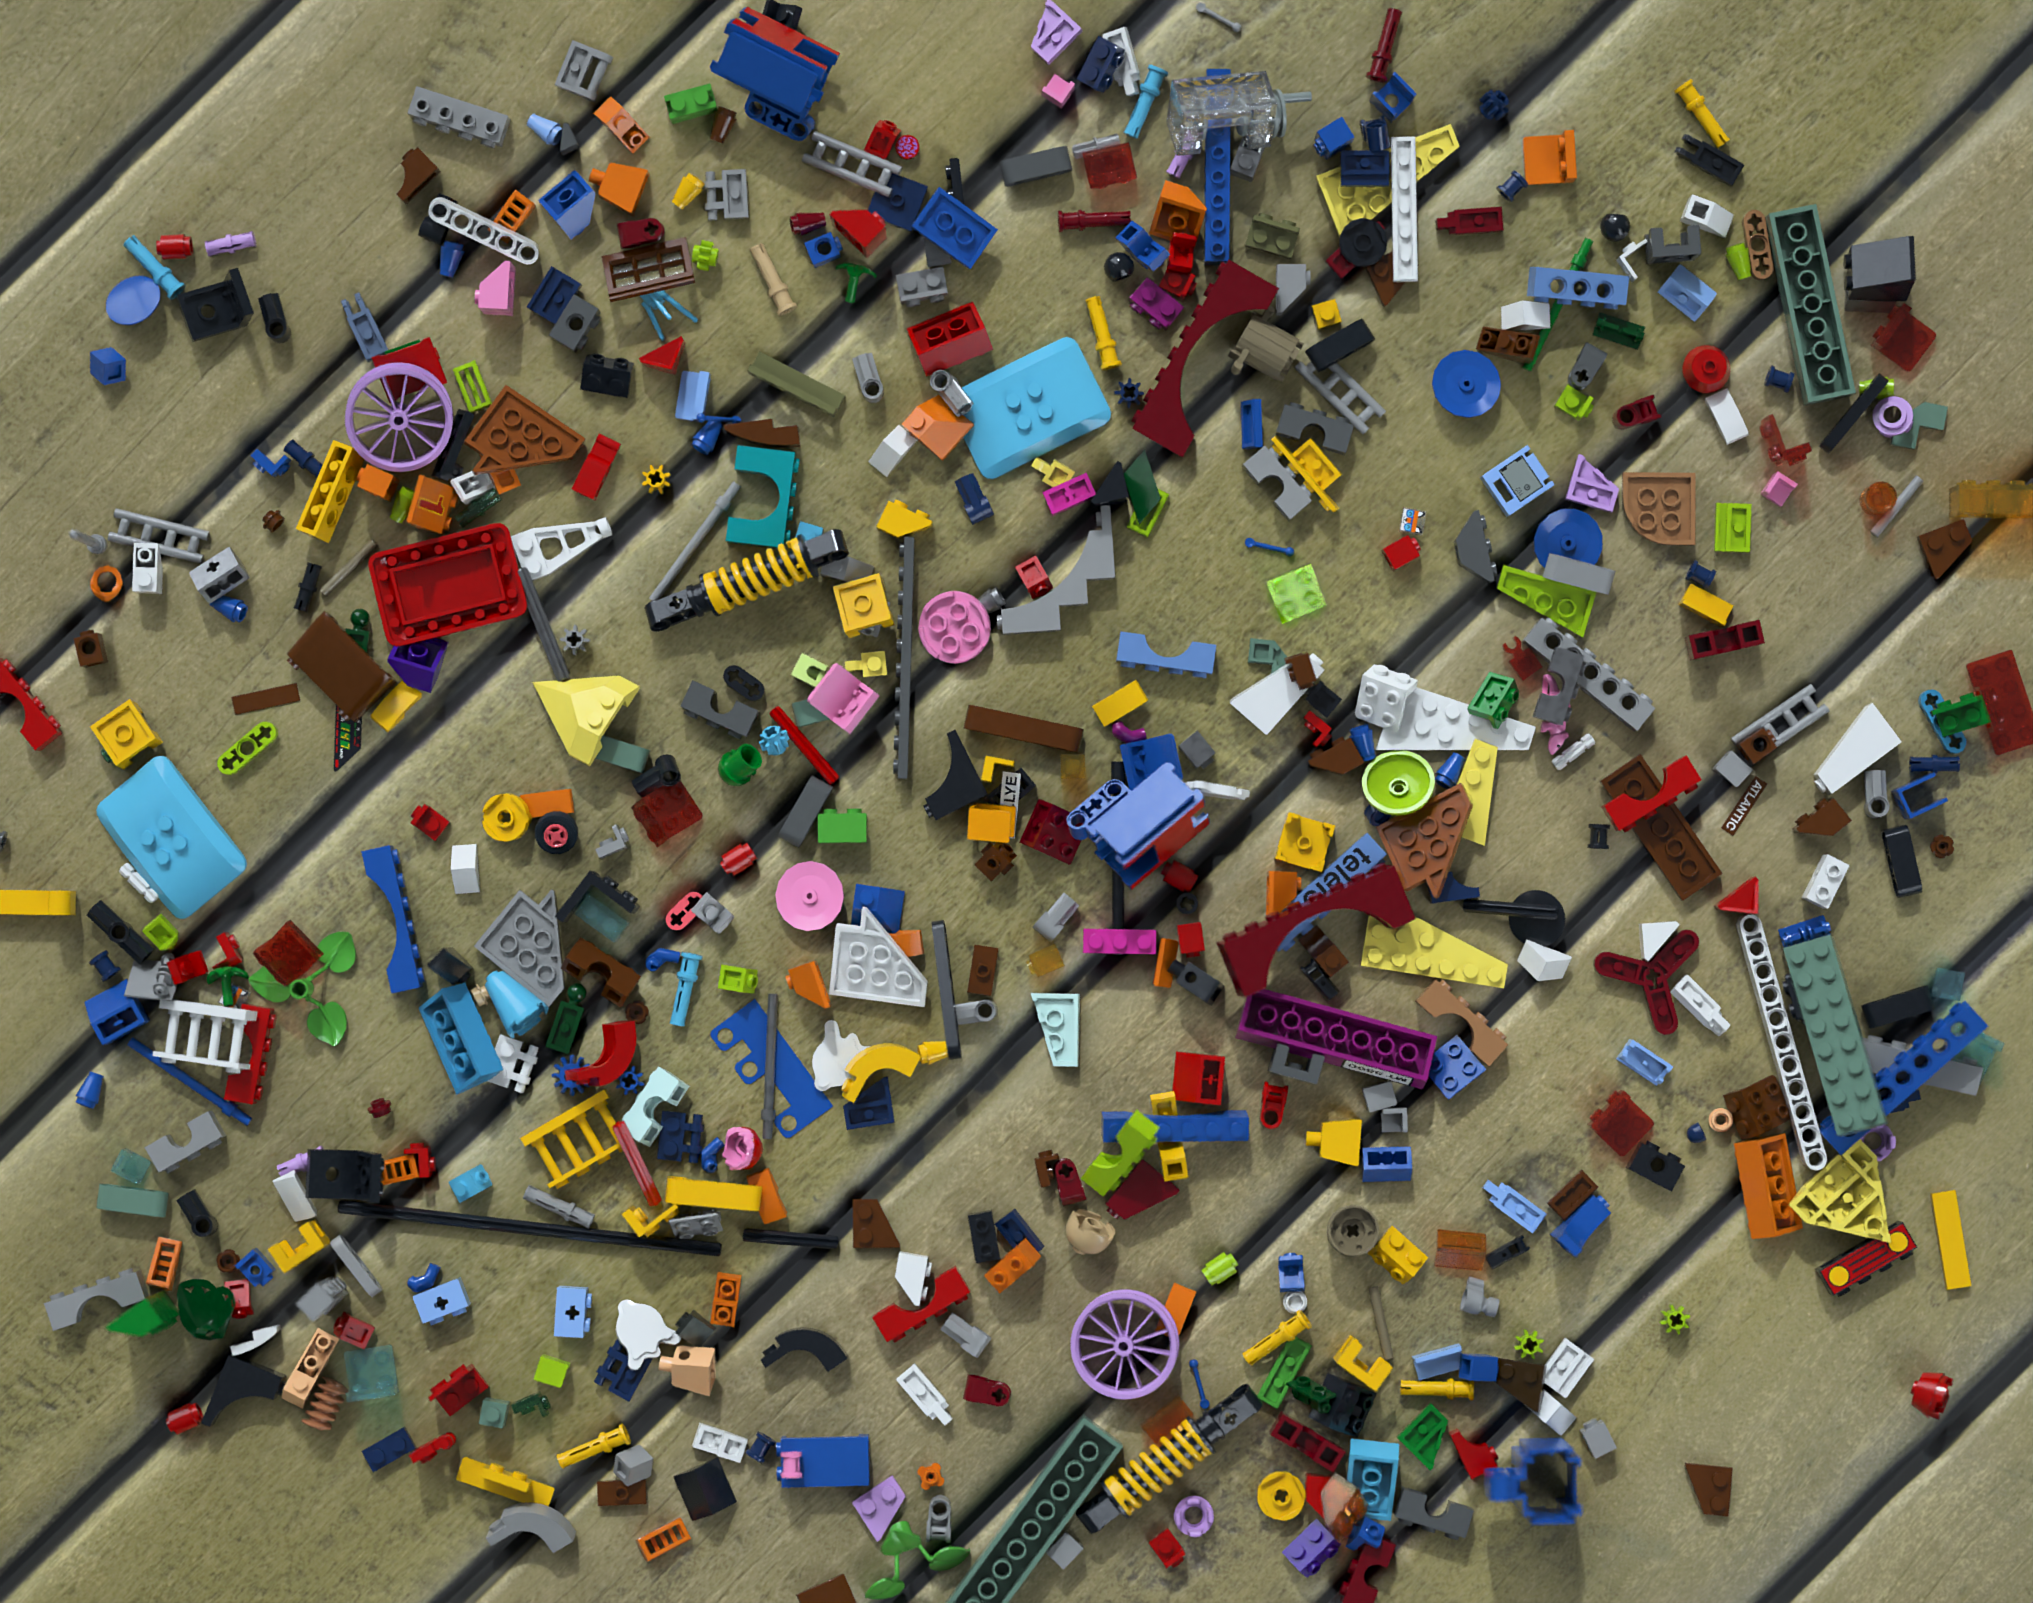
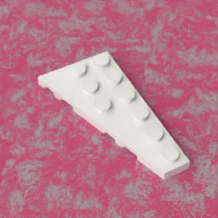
M1416 687L1406 697L1400 729L1394 732L1383 728L1376 750H1470L1474 738L1498 747L1497 750H1529L1536 727L1507 717L1500 727L1495 729L1492 727L1490 720L1469 714L1468 704Z

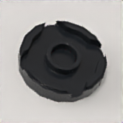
M1366 218L1356 219L1347 224L1339 239V248L1342 256L1347 262L1359 267L1374 265L1382 258L1387 247V237L1384 229L1379 223Z

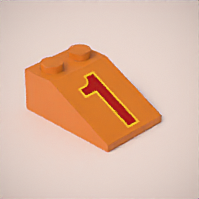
M419 475L406 522L417 529L444 536L445 531H449L451 528L452 517H449L451 509L456 508L459 499L454 487Z

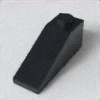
M453 947L443 948L427 964L432 971L452 985L465 983L472 975L470 971L473 967Z

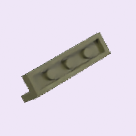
M761 352L758 353L753 365L750 364L747 370L750 375L834 418L845 398L844 394Z

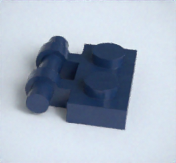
M662 1111L661 1126L663 1128L659 1135L657 1159L682 1161L683 1152H688V1162L698 1163L699 1154L702 1152L700 1140L701 1132H704V1125L702 1124L703 1115L693 1114V1123H686L687 1113ZM685 1130L692 1131L690 1145L684 1144Z
M616 1339L613 1347H609L607 1351L608 1356L603 1365H599L596 1371L598 1374L594 1382L602 1386L607 1378L612 1381L608 1391L629 1402L653 1358L644 1359L638 1370H631L628 1367V1354L626 1355L621 1352L623 1346ZM618 1359L623 1363L617 1374H615L611 1369Z

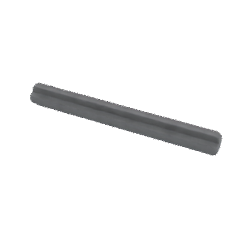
M520 568L518 574L524 587L527 607L557 681L568 679L570 673L528 568Z

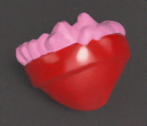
M733 1127L728 1129L724 1152L722 1153L725 1164L729 1166L731 1171L752 1168L760 1160L764 1150L757 1133L749 1127Z

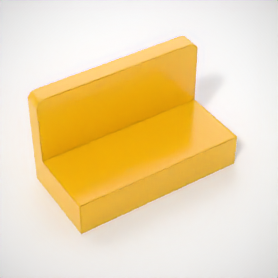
M1692 583L1689 584L1679 603V606L1719 627L1726 625V619L1733 608V605Z
M986 756L981 781L991 783L995 764L1014 768L1015 762Z

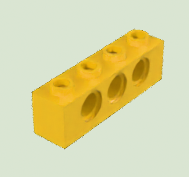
M333 440L297 524V530L326 543L330 542L364 461L353 447Z

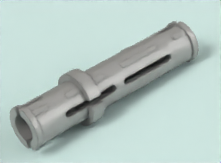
M531 1185L527 1187L523 1196L524 1200L535 1203L563 1216L566 1221H574L588 1229L595 1217V1214L577 1207L575 1203L565 1202Z

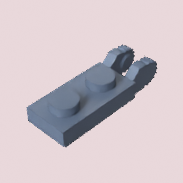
M358 292L354 295L361 309L360 312L353 314L351 305L346 299L342 300L341 303L348 316L347 321L369 363L373 361L371 357L385 355V351L389 349L370 309L367 308L361 294Z

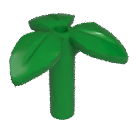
M848 262L836 266V270L847 269V273L850 276L845 301L849 303L855 302L859 276L862 273L872 275L875 279L877 277L872 269L864 265Z
M231 966L219 967L211 971L207 976L208 985L221 978L225 1007L234 1005L231 985L232 976L249 978L248 973L240 968Z

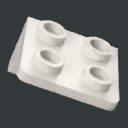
M1374 664L1362 675L1355 716L1388 730L1398 731L1401 726L1406 697L1416 689L1418 680L1410 678L1405 673L1391 671L1386 666Z

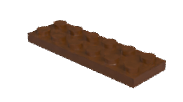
M1641 754L1599 781L1612 800L1625 793L1635 800L1646 801L1653 798L1662 787V784ZM1675 803L1667 807L1662 804L1656 808L1657 813L1646 820L1641 817L1636 820L1637 826L1632 828V830L1678 897L1683 901L1723 873Z

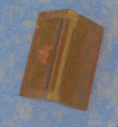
M1437 1230L1434 1266L1482 1271L1486 1255V1234Z
M1178 1394L1141 1423V1428L1157 1444L1162 1436L1166 1437L1171 1429H1176L1187 1416L1191 1417L1193 1412Z

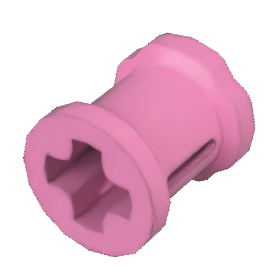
M781 1452V1457L783 1458L781 1478L803 1477V1473L800 1472L802 1452Z

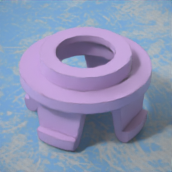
M1896 396L1887 397L1875 406L1873 422L1877 430L1880 431V434L1891 438L1892 436L1910 431L1913 425V411L1910 404L1903 398ZM1892 406L1899 408L1902 414L1900 420L1896 423L1887 422L1883 415L1887 408Z
M1886 1125L1872 1128L1861 1138L1864 1142L1865 1136L1870 1132H1876L1880 1135L1881 1145L1879 1148L1871 1150L1877 1156V1161H1882V1159L1886 1158L1896 1146V1138Z
M1188 1496L1177 1504L1174 1511V1521L1182 1533L1190 1537H1200L1212 1526L1214 1512L1206 1499L1200 1496ZM1195 1506L1202 1511L1203 1516L1199 1523L1190 1524L1185 1519V1512L1189 1507Z

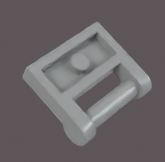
M572 40L555 86L595 102L598 96L596 92L607 65L611 64L613 57ZM596 58L599 62L588 89H584L581 87L592 59Z

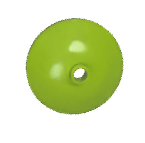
M1404 750L1389 751L1377 756L1368 764L1362 777V789L1366 800L1376 810L1388 815L1399 816L1416 812L1427 804L1435 788L1434 773L1428 762L1421 756ZM1398 789L1403 790L1400 793L1395 792Z

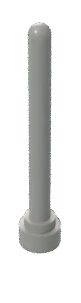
M75 529L69 532L71 539L85 544L87 549L94 554H102L107 549V540L101 535L94 534L89 536Z

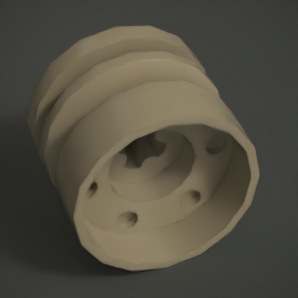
M1349 1205L1340 1208L1332 1214L1327 1224L1326 1233L1329 1243L1337 1252L1346 1256H1358L1367 1253L1374 1247L1379 1236V1225L1376 1217L1370 1210L1363 1206ZM1348 1225L1351 1227L1356 1225L1358 1227L1356 1229L1358 1235L1348 1237V1229L1346 1227Z

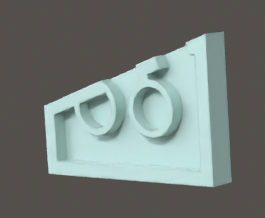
M1031 993L1053 1066L1078 1067L1080 994Z

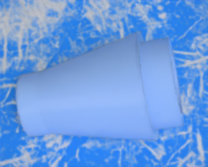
M532 114L528 119L527 126L546 144L556 145L562 138L563 128L560 127L559 123L539 117L536 114Z

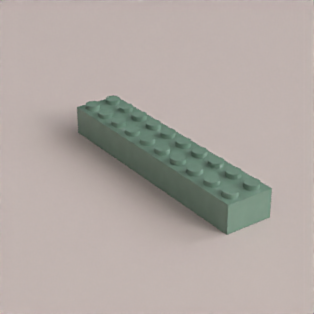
M1083 1414L945 1603H1008L1123 1447V1443Z

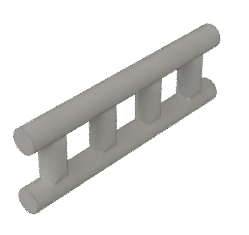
M814 131L812 140L818 142L813 155L807 153L803 155L802 162L886 197L891 196L893 189L887 187V183L892 173L898 176L901 174L902 166ZM827 146L840 151L834 164L821 159ZM848 155L861 160L856 173L843 168ZM870 164L883 169L878 182L865 178Z
M1300 361L1294 367L1346 419H1349L1350 423L1362 435L1369 429L1365 422L1374 413L1380 418L1386 412L1338 363L1328 367L1333 373L1324 382L1313 373L1316 369L1311 361L1306 366ZM1339 380L1350 389L1341 399L1330 390ZM1357 396L1367 405L1358 416L1347 407Z
M115 509L114 518L121 519L117 533L109 532L108 541L134 547V543H154L150 542L154 527L167 531L164 545L159 544L160 554L202 564L204 555L197 553L200 539L208 541L210 531ZM130 522L144 525L141 539L127 536ZM177 533L191 537L188 550L173 547Z
M1809 684L1733 736L1731 740L1737 745L1758 729L1764 728L1765 730L1769 729L1777 740L1775 745L1778 747L1830 711L1825 704L1817 707L1810 697L1816 690L1812 684ZM1803 702L1810 714L1798 721L1790 709ZM1783 715L1790 727L1778 735L1771 722ZM1753 742V747L1756 751L1761 752L1764 749V745L1758 748Z

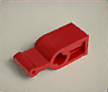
M599 434L575 480L572 490L596 501L616 454L621 447V443Z

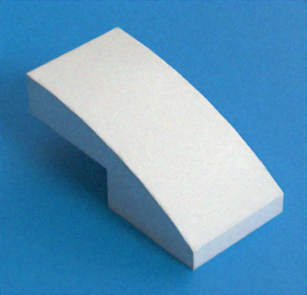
M1727 388L1705 398V403L1716 421V427L1727 445L1749 435L1742 416Z
M280 1325L253 1331L254 1340L230 1346L232 1356L250 1351L265 1343L281 1330Z
M699 1423L692 1446L740 1463L748 1439Z

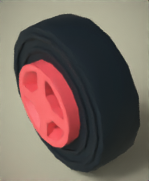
M552 811L546 813L538 820L535 827V839L538 845L550 854L566 853L574 847L578 839V827L570 815L561 811Z

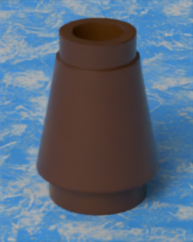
M719 106L718 110L714 111L710 139L724 143L737 120L735 118L737 112Z

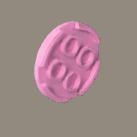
M948 591L935 596L925 605L920 616L918 631L923 646L933 657L944 662L959 664L973 659L982 652L990 637L991 623L987 610L977 598L961 591Z

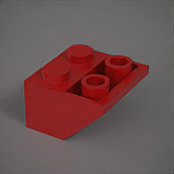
M1176 1051L1172 1087L1175 1099L1193 1103L1221 1105L1225 1056Z

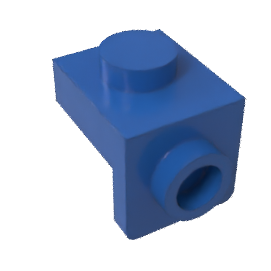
M256 449L250 455L255 459L253 465L262 473L267 471L275 478L278 475H284L290 468L289 463L292 461L288 456L284 455L274 464L259 449Z
M1286 1253L1283 1256H1279L1280 1292L1304 1291L1303 1255Z
M1364 1516L1356 1524H1351L1346 1533L1348 1540L1345 1547L1355 1551L1365 1542L1374 1548H1378L1381 1544L1385 1527Z

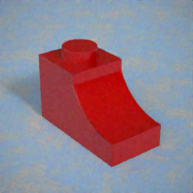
M1458 1429L1448 1432L1471 1479L1484 1474V1469L1498 1467L1495 1461L1499 1458L1493 1446L1488 1447L1485 1442L1482 1444L1472 1443L1466 1440Z

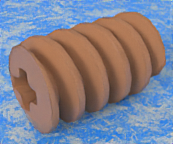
M322 1376V1378L326 1381V1384L318 1383L317 1385L323 1390L322 1393L314 1392L313 1394L318 1398V1402H309L314 1407V1410L305 1411L310 1416V1419L301 1420L304 1424L321 1431L332 1428V1424L328 1422L336 1420V1416L332 1412L340 1411V1407L336 1403L344 1402V1398L340 1394L348 1393V1389L343 1384L325 1376Z

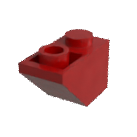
M1305 1473L1306 1501L1330 1526H1335V1519L1339 1520L1340 1505H1335L1336 1495H1340V1480H1336L1335 1474Z

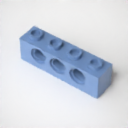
M1530 267L1527 296L1534 297L1535 302L1548 303L1549 298L1558 299L1557 304L1572 305L1573 300L1581 301L1580 306L1595 307V303H1604L1603 308L1618 309V305H1626L1629 276ZM1553 280H1556L1559 284V288L1555 293L1550 288ZM1577 282L1582 286V291L1579 295H1576L1574 292V285ZM1600 284L1605 288V293L1602 297H1599L1597 294V287Z

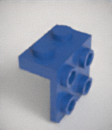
M1165 734L1119 745L1128 786L1131 791L1164 763H1171L1176 768L1173 773L1181 780L1183 779L1173 734Z

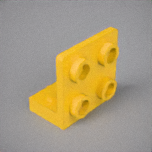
M674 1204L649 1224L645 1221L648 1219L647 1215L640 1207L636 1209L633 1205L622 1215L639 1237L643 1234L649 1237L661 1227L658 1224L661 1220L664 1219L667 1223L680 1212L677 1208L682 1204Z

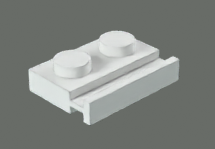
M1564 1338L1545 1364L1547 1368L1544 1383L1564 1398H1567L1594 1359Z

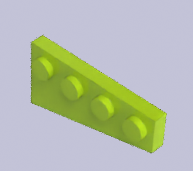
M1506 565L1502 567L1496 587L1498 590L1566 627L1577 635L1584 637L1597 592L1547 579L1542 575Z

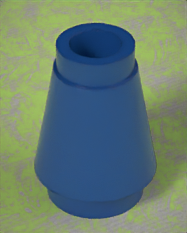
M444 241V245L441 246L440 257L441 275L454 277V273L464 254V251H462L463 244Z
M708 421L692 438L691 446L700 453L708 455L714 449L723 424L718 421Z
M224 595L210 603L211 607L231 622L236 621L240 623L248 611V606L244 604L243 600Z
M1368 724L1350 729L1351 735L1349 738L1352 739L1363 761L1376 758L1372 729H1369Z
M1453 752L1435 773V782L1445 789L1455 786L1466 759L1460 754Z
M90 1072L75 1095L77 1097L75 1103L94 1109L95 1104L99 1103L104 1076Z

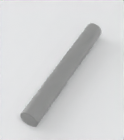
M1915 476L1872 528L1870 532L1874 536L1878 537L1923 483L1920 477Z

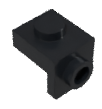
M1320 680L1318 684L1313 683V686L1306 690L1305 694L1307 697L1304 701L1327 718L1342 699Z

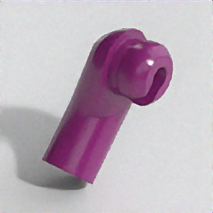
M1116 721L1112 724V734L1125 744L1147 739L1144 728L1131 731L1124 726L1122 721Z

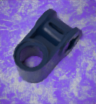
M1384 115L1375 120H1360L1362 138L1369 150L1381 151L1390 147L1388 127Z

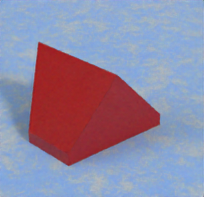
M680 336L645 354L639 360L643 366L676 375L685 341Z
M1756 876L1749 878L1714 905L1716 910L1758 914L1759 880Z

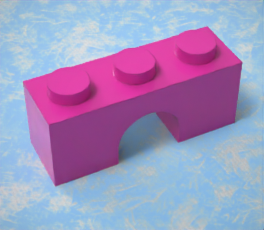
M1083 929V953L1156 954V930Z

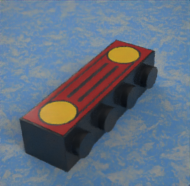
M1896 1221L1888 1226L1891 1243L1867 1238L1815 1268L1828 1293L1832 1296L1837 1294L1840 1297L1851 1290L1850 1286L1858 1282L1861 1285L1872 1278L1871 1274L1879 1270L1881 1273L1893 1266L1892 1262L1898 1258L1904 1260L1913 1255L1912 1250L1916 1249L1917 1245L1904 1223Z

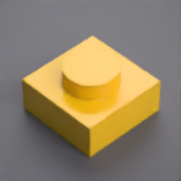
M1335 299L1311 306L1318 330L1342 322Z

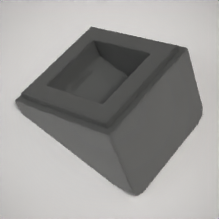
M567 122L563 124L560 146L562 155L572 152L579 147L573 131Z

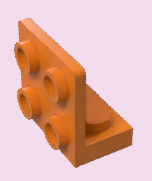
M1564 130L1562 135L1523 138L1525 180L1528 185L1574 183L1577 179L1574 130Z

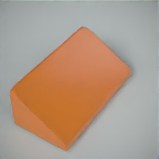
M1160 939L1153 979L1154 986L1171 987L1173 975L1168 972V969L1177 956L1179 944L1177 940Z

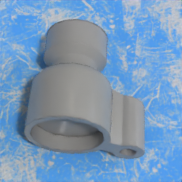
M1469 1276L1461 1299L1460 1311L1474 1315L1484 1312L1486 1316L1494 1318L1498 1311L1499 1299L1493 1297L1485 1298L1484 1281Z

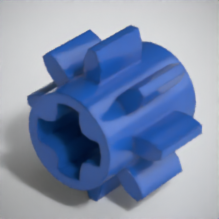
M632 1066L631 1071L626 1069L617 1078L620 1080V1084L616 1086V1089L623 1087L625 1089L624 1095H627L631 1089L635 1094H638L636 1087L638 1085H645V1083L640 1081V1077L644 1073L637 1074L635 1072L636 1066ZM632 1074V1078L636 1080V1083L628 1087L624 1077Z

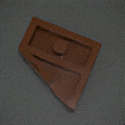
M1393 252L1383 255L1374 265L1365 267L1383 307L1389 304L1405 284V282H1393Z
M1964 519L1917 537L1934 580L1940 578L1972 542Z
M853 1199V1248H900V1243L878 1199Z
M1685 1462V1469L1697 1495L1702 1513L1728 1516L1733 1468Z

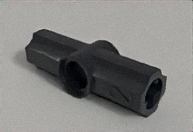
M102 900L97 902L87 913L86 916L138 964H142L154 951V948L133 929L131 924L125 922ZM120 925L126 931L122 939H119L115 934L116 928Z

